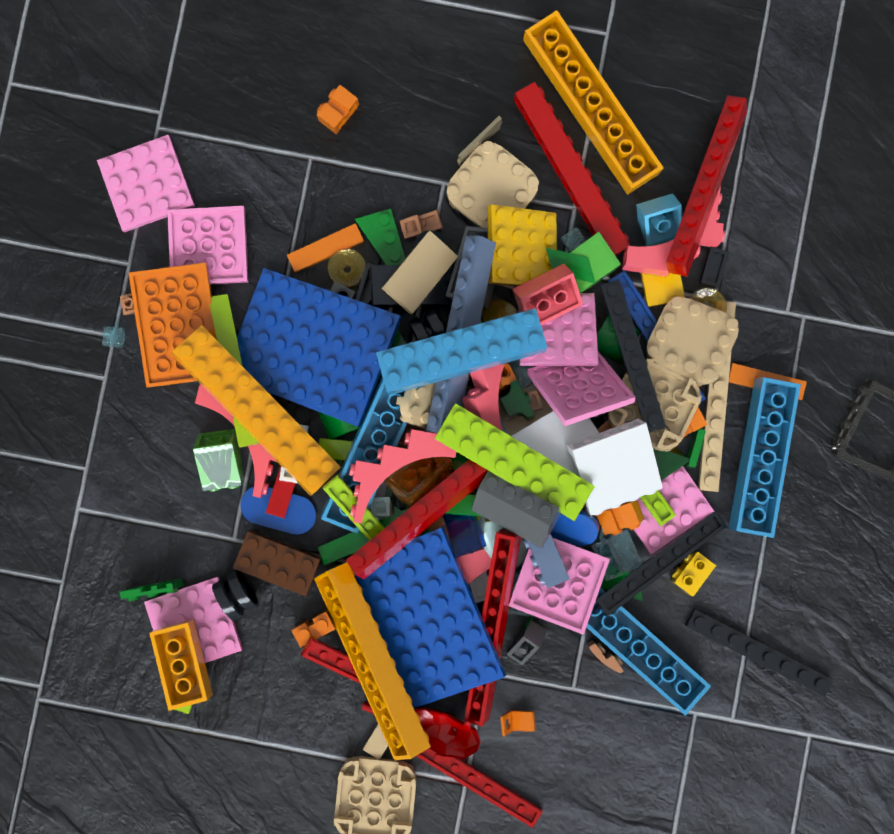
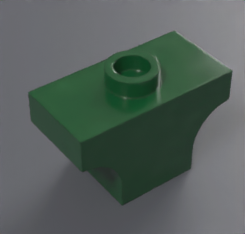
M517 380L511 382L509 394L500 398L508 418L521 416L527 421L535 418V414L530 406L532 401L529 394L523 392Z

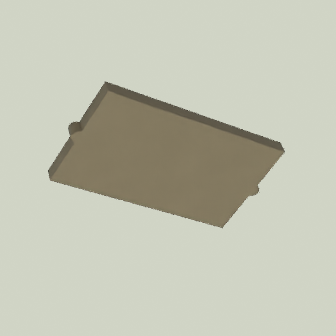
M500 116L458 155L457 162L460 167L479 145L488 141L500 129L502 123Z

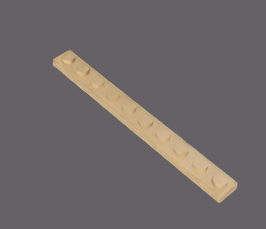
M715 302V309L735 318L736 303ZM731 352L718 379L707 384L704 418L708 425L703 427L706 433L701 447L698 478L699 490L719 491Z

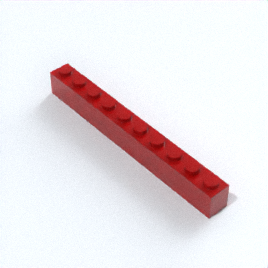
M535 82L515 93L514 101L592 236L599 232L614 255L621 254L630 246L629 237L626 233H622L619 220L611 214L609 203L603 200L600 195L601 190L599 186L593 183L590 170L583 166L580 153L578 151L575 152L572 147L573 142L570 136L565 135L563 124L560 119H556L554 116V109L550 103L546 102L542 88L538 87Z
M727 95L666 260L668 273L688 276L747 114V98Z
M470 459L346 560L356 576L366 579L475 490L483 481L488 470Z
M505 528L496 532L482 612L483 621L499 659L501 657L509 611L508 605L511 599L521 541L520 536ZM496 681L469 689L464 721H469L472 724L483 727L489 720Z

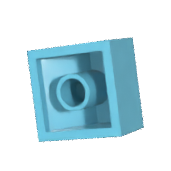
M673 193L636 204L638 223L646 247L675 239L682 220V208Z

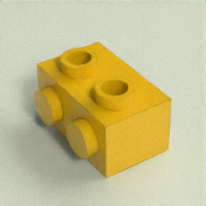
M698 551L692 552L683 559L684 562L680 568L677 567L672 572L670 580L691 596L696 594L716 567L715 564Z

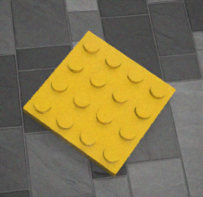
M493 204L488 206V239L496 242L489 284L519 286L552 270L546 248L557 250L556 213Z

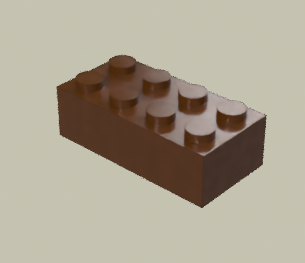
M250 530L246 533L233 569L307 596L322 558Z

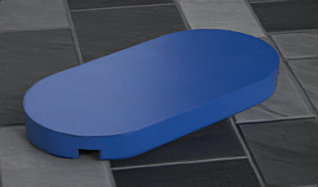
M254 487L244 493L241 499L242 514L248 521L254 524L290 534H302L311 529L316 521L317 512L313 503L303 496L292 495L285 519L266 513L273 491L271 487L268 488L267 495L263 494L262 498L253 496Z
M583 510L580 511L575 521L561 514L550 534L552 538L574 546H585L596 540L599 524L592 515L589 516Z

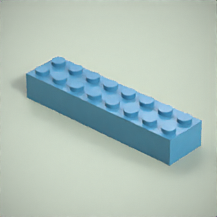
M535 308L376 352L389 396L544 353L548 347Z
M383 377L380 379L361 427H359L338 474L353 492L355 486L360 485V482L353 481V476L349 475L351 463L355 464L356 460L380 464V460H377L378 449L382 448L383 444L397 447L407 425V422H403L400 419V416H402L400 405L396 404L397 397H404L405 391L388 396ZM376 491L374 492V494L372 495L370 501L368 502V505H367V508H368V509H369V507H370V505H371V502H372V500H373V498H374V496H375V494H376ZM328 496L321 512V519L358 534V527L333 499Z
M765 377L755 378L728 529L774 538L801 384Z
M601 587L597 597L605 592ZM595 602L586 628L686 716L711 685L622 606L609 616H605Z

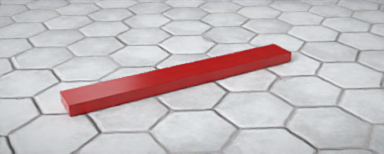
M430 748L417 755L421 760L531 828L534 827L543 812L540 807L462 759L444 757Z

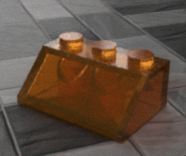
M448 457L420 459L399 468L384 481L399 501L410 508L454 472L452 460Z

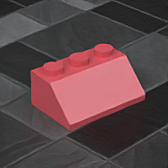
M565 264L512 289L521 312L536 308L541 325L583 305L574 273Z

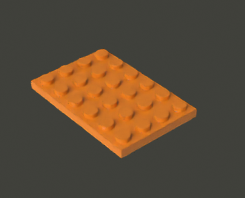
M207 263L129 272L146 388L197 381L177 361L172 351L201 325L217 340L210 304L212 305V293Z

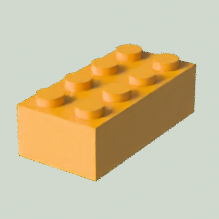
M194 619L151 631L149 634L168 711L208 701L213 693Z

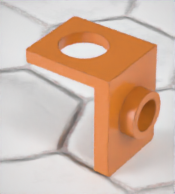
M510 710L500 716L502 736H506L512 731H536L534 711ZM506 719H508V728H507V729H506Z

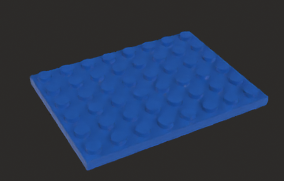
M263 268L237 336L242 366L267 392L354 426L361 427L381 374L376 352L391 348L402 317Z
M444 526L413 539L366 579H362L355 574L354 577L357 584L363 590L362 595L371 608L370 613L378 623L379 633L387 643L388 653L395 661L396 671L403 679L405 691L412 699L413 708L502 679L506 676Z

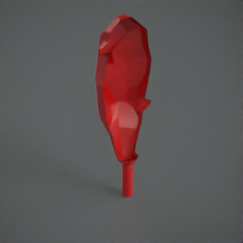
M364 702L362 710L373 713L370 704ZM430 708L414 709L420 717L423 731L429 737L430 749L439 755L464 760L480 748L481 741L478 731L475 727L471 726L469 721L463 722L451 714Z

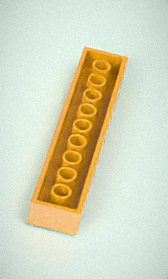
M556 10L525 30L523 41L626 194H630L659 175L663 170V166L559 12Z
M202 325L172 351L177 361L255 438L310 496L341 468Z
M346 562L317 576L314 580L394 760L412 759L431 747L429 737L423 731L420 717L414 711L412 699L405 691L403 679L396 671L395 661L388 653L387 643L379 633L378 623L370 613L371 608L362 595L363 590L357 584L354 577L355 573Z

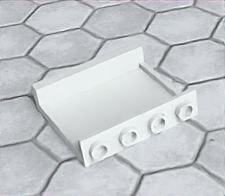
M552 411L511 437L577 475L573 457L568 453L566 445L593 436L599 432L590 418L564 426L555 412Z
M640 419L566 445L568 453L573 457L577 475L595 486L585 503L586 506L583 507L590 515H599L604 510L617 508L622 503L628 501H636L643 495L654 494L656 490L663 488L647 423Z

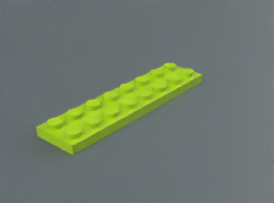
M456 403L434 438L512 485L518 486L559 507L561 514L573 521L576 520L595 488L591 483Z

